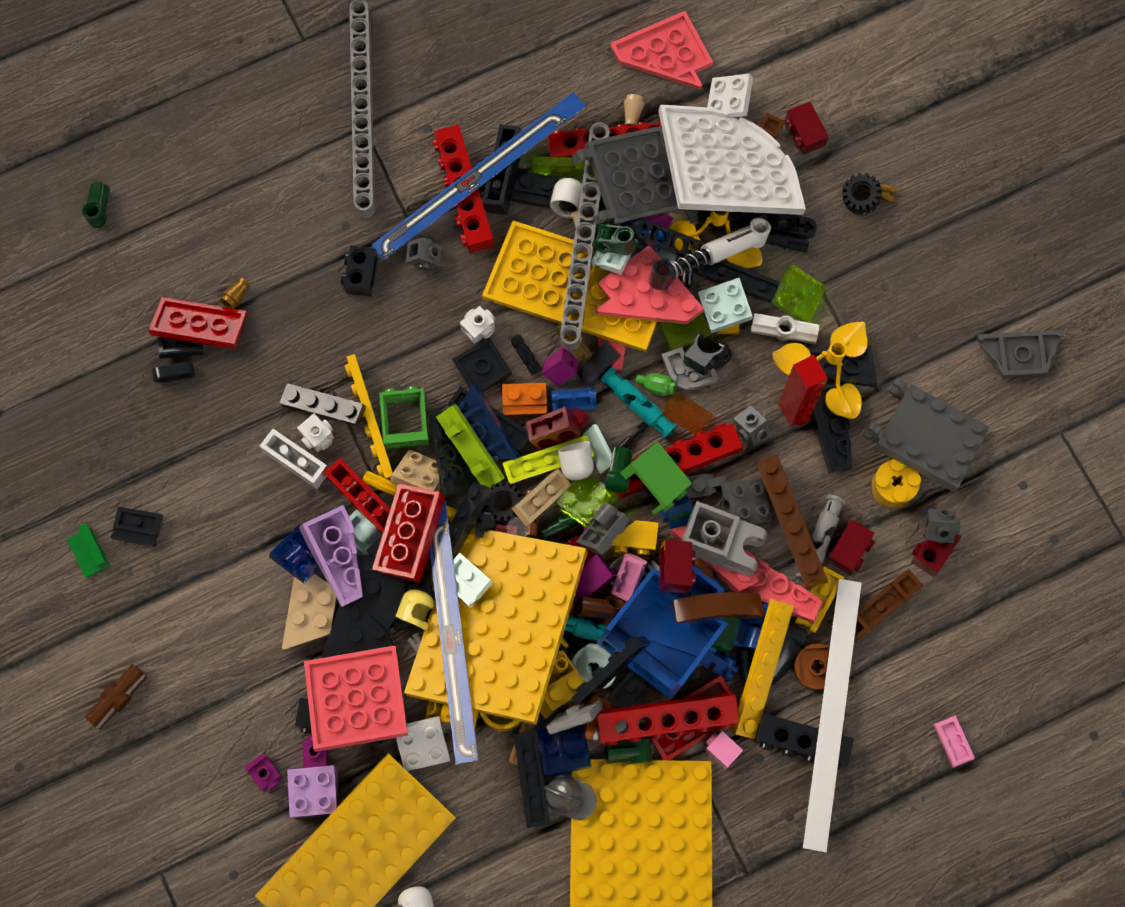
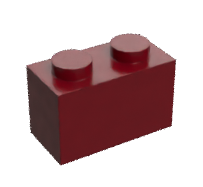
M811 101L787 110L784 120L785 127L788 131L792 132L795 147L800 149L803 155L826 146L829 136Z
M851 519L826 562L848 575H851L854 570L858 572L864 562L861 558L864 551L869 553L875 543L872 539L875 532Z
M665 539L660 546V591L687 593L695 585L696 574L692 572V564L695 562L696 553L695 550H692V542Z

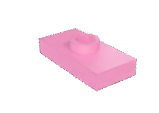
M627 552L624 555L611 594L628 601L639 587L648 562Z
M956 715L933 724L952 768L975 759Z

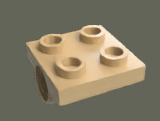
M410 449L392 473L390 482L397 485L400 483L438 492L441 488L436 460Z

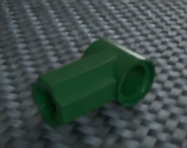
M102 182L90 184L87 203L82 208L83 216L93 228H101L107 221L105 212L110 187Z
M614 447L610 471L608 470L606 478V491L627 494L630 477L625 480L620 472L631 463L632 450L624 447Z
M641 737V741L637 742L618 741V744L605 745L604 748L607 763L629 761L631 763H644L652 761L650 737Z

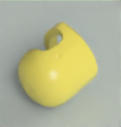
M409 590L403 595L395 617L427 631L429 624L426 623V617L428 612L434 608L433 598L423 591Z

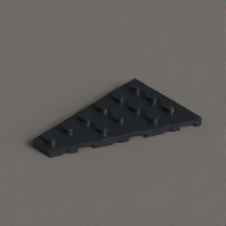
M370 554L357 556L363 597L343 607L339 606L321 658L392 646L390 627L387 630L384 629L370 616L378 603L382 588L380 572L372 570L375 561Z

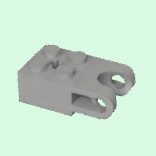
M697 501L681 541L692 542V550H695L696 558L741 575L752 576L756 573L757 561L745 553L743 546H761L766 542L768 534L765 529L740 520L738 516Z

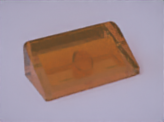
M678 392L674 393L662 411L664 416L694 435L703 431L713 414Z

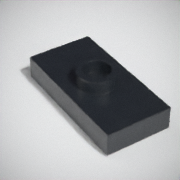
M158 337L159 359L204 355L203 344Z

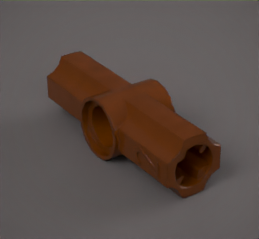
M582 596L579 597L576 612L579 617L598 619L608 626L625 605V602L615 596H609L606 600Z
M131 664L116 682L110 683L103 690L100 700L84 717L93 726L101 730L116 712H120L129 704L132 699L131 695L148 677L135 665Z

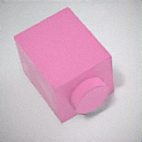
M723 731L719 735L714 733L706 742L709 745L706 751L725 769L743 751Z

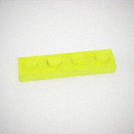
M587 435L502 463L508 482L513 484L561 468L558 450L572 443L589 442Z

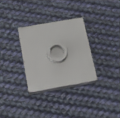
M601 699L581 706H573L566 711L558 713L546 726L549 734L591 722L603 708Z

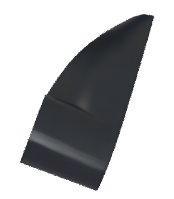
M789 623L771 683L772 686L794 664L804 645L808 631L807 628Z

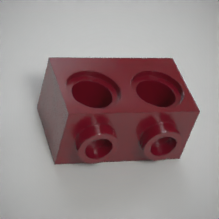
M567 407L526 422L529 441L539 450L581 436L577 417Z
M955 534L954 543L946 542L945 544H940L925 540L922 545L918 543L911 553L914 556L911 563L932 577H935L962 536ZM923 553H930L933 556V562H927L923 557Z

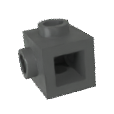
M428 238L410 241L407 246L406 263L416 266L420 271H430V269L438 267L440 264L442 246L433 243V240Z
M751 405L733 418L739 436L744 441L748 440L754 446L771 434L769 418L763 412L759 413Z
M928 509L924 525L926 540L938 543H954L955 534L959 535L960 521H957L956 513L948 509Z

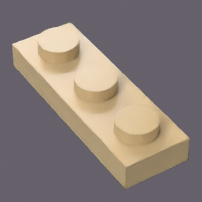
M557 468L518 502L512 510L524 525L527 526L572 485Z

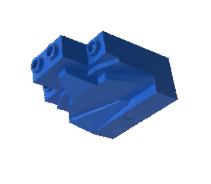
M692 564V572L696 574L695 585L687 593L660 591V570L653 567L607 626L597 642L598 645L613 655L618 651L620 653L625 648V642L631 637L645 636L651 644L631 661L627 667L670 700L682 687L728 625L724 618L700 619L699 622L676 624L673 600L696 595L722 593L724 591L718 581L707 577L694 564Z

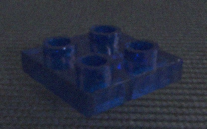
M299 524L270 552L269 558L305 584L320 567L299 529L301 526Z
M584 724L554 734H549L547 728L537 730L546 777L592 767Z

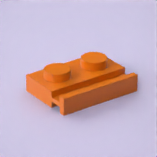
M546 383L502 384L503 414L505 416L527 417L547 414Z

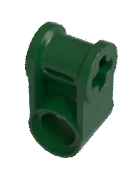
M607 223L598 225V234L592 243V247L595 250L622 255H630L635 252L637 245L631 228Z

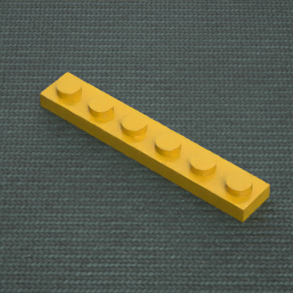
M355 354L347 356L346 372L348 377L353 376L355 384H352L351 387L354 396H359L360 402L366 406L363 417H366L367 424L364 425L367 437H372L374 444L370 445L373 457H378L380 465H377L379 476L390 480L393 471Z
M770 599L739 704V723H735L731 731L736 735L752 739L756 738L794 608L793 605Z

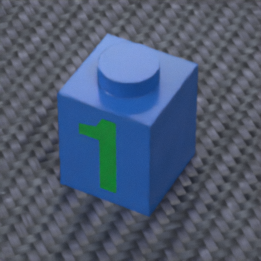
M687 494L678 501L674 499L675 505L665 513L662 510L659 511L662 522H667L670 529L688 523L693 506Z

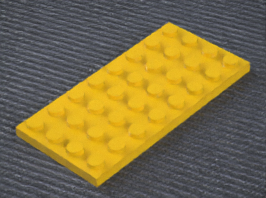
M512 221L482 298L562 325L574 240ZM579 253L577 255V257L581 259H584L588 256L585 253ZM591 264L582 332L647 352L658 321L598 315L596 309L609 300L598 287V282L609 275L611 271L601 269L597 265L592 266ZM577 273L574 275V277L576 279H582L585 277V275ZM573 294L571 298L579 300L582 296L580 294ZM571 314L568 316V319L572 321H575L579 318V316L576 314Z
M388 753L258 891L255 897L266 907H374L456 817Z

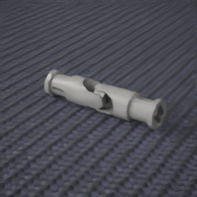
M830 494L827 495V504L824 511L820 513L815 531L811 536L814 547L815 544L820 545L816 552L821 564L824 561L831 537L834 535L840 520L838 516L841 508L846 504L844 499ZM800 572L797 573L795 577L803 582Z

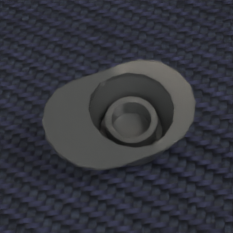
M567 775L556 776L544 788L549 807L569 818L585 819L596 808L597 799L592 787Z

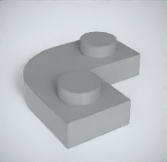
M682 347L661 355L669 377L681 389L695 390L718 382L714 368L711 371L708 369V373L703 376L690 367H686L683 364L685 353Z

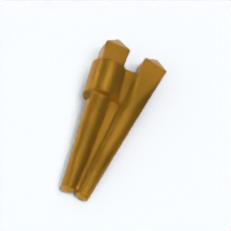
M887 184L880 185L882 199L889 203L895 202L894 196H891L890 193L896 194L899 192L897 187ZM859 187V189L871 194L868 188Z

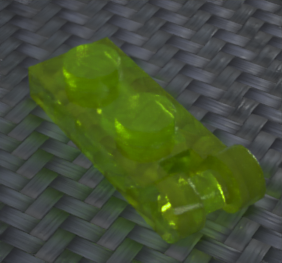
M533 156V173L543 175L559 174L560 176L578 174L583 178L586 161L574 164L572 158Z

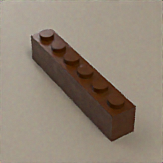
M776 454L756 462L806 589L810 590L828 583L778 455Z

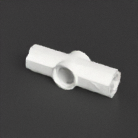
M754 313L751 333L776 337L780 341L794 340L810 344H816L819 332L818 324L796 321L789 316L779 318ZM780 326H788L790 331L783 332Z

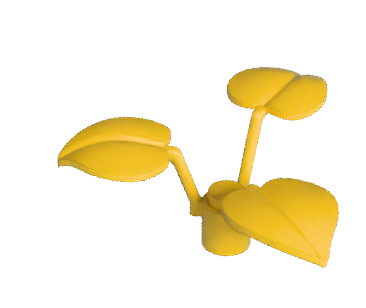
M711 211L710 217H707L706 222L698 231H696L693 224L685 220L673 223L669 229L700 240L698 235L704 231L709 223H712L715 226L725 225L727 234H730V222L727 218L731 211ZM679 238L675 240V247L678 250H681L683 247V242ZM689 247L688 250H694V251H696V250H697V247H696V248H690V247ZM752 247L726 258L728 262L746 269L759 267L762 264V254L759 248Z
M865 322L849 323L834 330L830 338V347L827 351H823L822 354L816 357L818 361L826 357L830 364L837 365L836 388H832L827 392L825 401L832 413L849 419L857 418L861 411L862 402L861 395L854 385L847 383L840 386L842 360L845 355L855 358L865 352L867 348ZM799 343L787 344L772 354L777 367L788 376L793 364L811 356L809 350Z

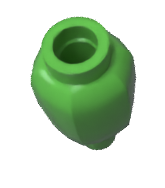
M651 373L647 376L638 374L636 377V383L644 385L645 389L653 394L668 396L675 393L677 383L672 382V379L666 375Z

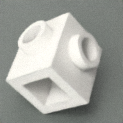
M480 306L468 311L464 316L465 319L460 322L461 330L475 345L483 338L487 339L494 333V316L489 310L486 309L484 311Z
M312 414L297 427L300 434L304 437L301 441L309 450L313 447L319 452L321 449H327L333 442L332 426L325 419L321 421L315 414Z

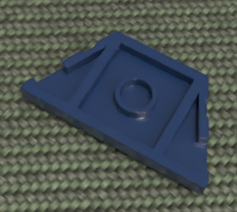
M477 383L472 384L458 408L494 461L499 459H517L520 457L519 453Z

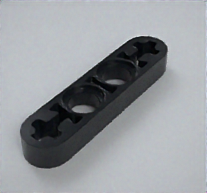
M734 212V222L741 227L750 225L753 214H756L755 218L763 215L770 218L771 231L786 235L789 233L792 237L811 239L817 230L816 222L808 217L793 214L745 212L747 217L745 220H742L740 216L742 212ZM788 220L791 222V227L783 229L780 226V222ZM796 222H798L797 231H794ZM805 225H809L810 230L808 233L804 232Z
M648 220L636 221L631 226L636 240L683 258L687 254H693L694 250H688L689 247H697V250L701 251V247L705 244L703 241ZM642 226L643 230L651 231L650 234H641V231L638 230L639 227ZM658 231L664 234L663 243L657 241L656 234ZM677 238L683 242L681 250L675 247V240Z

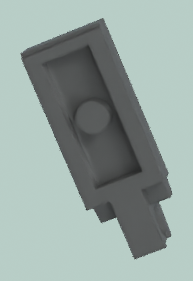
M713 474L689 476L687 478L692 484L685 490L688 492L687 496L690 500L711 497V495L716 494V489H721V484L726 482L725 476L713 478Z

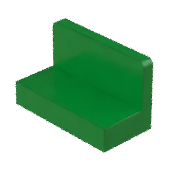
M85 523L78 527L80 532L68 538L67 542L84 577L89 578L110 567V564L92 527Z

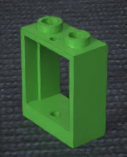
M412 386L408 387L407 390L386 389L385 392L379 393L385 449L430 445L424 388L420 389V387ZM420 400L422 431L390 434L388 404Z

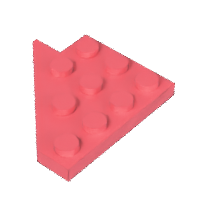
M686 11L610 43V48L620 65L698 90L702 89V83L696 73L713 66V61Z
M649 245L628 260L621 275L611 272L598 282V287L609 299L596 309L598 315L688 324L703 313L704 308L678 278L671 281L669 287L665 290H656L650 286L649 276L654 262L661 260V258Z

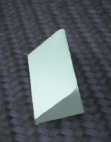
M594 424L583 436L587 435L594 454L592 459L599 473L604 474L610 470L612 453L598 425Z

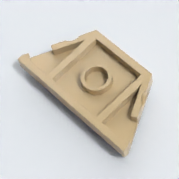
M296 563L282 650L286 651L292 647L313 642V640L328 637L333 626L337 598L329 583L299 563Z

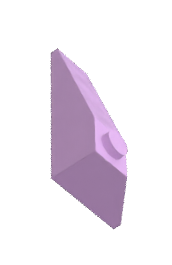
M344 505L303 523L299 529L341 607L363 597L354 540V527Z

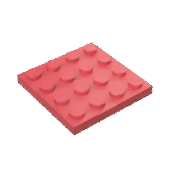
M396 646L304 661L313 748L315 752L408 736Z

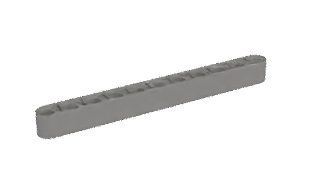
M354 0L350 4L353 198L357 214L361 218H370L375 213L371 16L365 0ZM361 48L365 49L364 51H361V52H358V51H357V50H359V49H361ZM361 67L365 68L362 71H358V69ZM359 87H366L364 90H358ZM360 106H367L364 109H358ZM367 125L366 128L359 129V126ZM362 144H367V145H368L367 147H365V148H363V149H362V148H359V146L362 145ZM361 164H368L366 168H359ZM363 183L369 184L366 188L359 187ZM363 203L369 204V206L366 208L360 207V205Z
M595 123L590 129L589 141L609 137V128L605 123ZM596 134H603L604 137H602V138H597L595 135H596ZM589 159L585 162L560 333L561 345L568 351L576 350L581 341L594 250L592 243L597 229L593 216L599 212L601 192L597 180L589 176L591 173H594ZM594 193L596 194V196L593 198H589L586 196V194ZM592 213L593 216L591 218H586L583 216V214ZM589 233L591 236L588 238H582L580 234ZM579 253H585L588 255L584 259L577 257ZM577 273H581L585 275V277L582 279H576L574 275ZM573 294H580L582 298L574 300L571 296ZM571 314H576L579 316V318L575 321H572L568 319V316ZM567 335H574L576 339L569 342L565 340V337Z

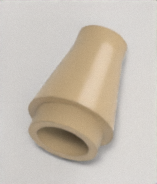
M629 94L624 100L626 125L638 124L645 104L642 96Z

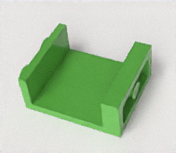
M659 442L648 448L620 472L625 480L636 473L660 504L651 511L654 515L661 510L665 513L675 505L673 500L676 499L678 501L688 493L685 489L692 484Z

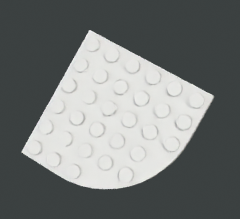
M660 105L658 111L678 209L804 214L806 208L795 167L790 157L784 155L780 150V144L765 130L745 118L740 117L736 119L727 116V112L723 110L705 107Z

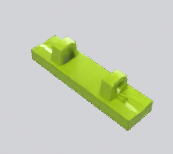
M456 404L436 416L445 433L451 439L469 466L470 471L481 485L491 488V485L497 484L505 478Z

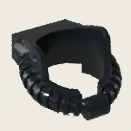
M699 333L691 347L686 349L683 364L705 376L708 373V369L710 371L713 368L718 370L728 363L732 358V352L729 345L725 342H717L712 339L705 340L703 334ZM708 348L719 349L715 353L702 352V350Z

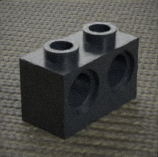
M350 245L349 253L346 252L344 265L347 266L346 273L341 275V285L347 294L372 296L378 262V254L375 248ZM359 258L366 259L361 264L355 263L356 260ZM355 278L362 279L358 284L352 283Z

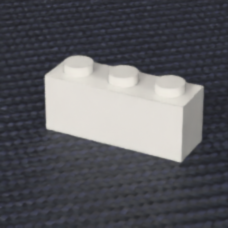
M272 429L261 443L260 448L266 455L314 488L318 489L325 480L324 472L328 469L327 465L275 429Z

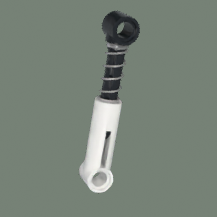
M755 218L750 222V225L706 243L701 247V251L696 250L692 255L687 254L685 258L680 257L676 262H669L663 259L657 260L652 266L649 284L656 290H665L669 287L671 281L675 280L679 275L682 276L683 272H690L692 268L696 267L698 269L699 265L702 264L713 265L752 247L761 248L765 245L771 225L763 218Z

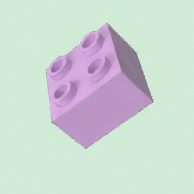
M336 766L287 770L290 818L330 816L340 805L338 768Z

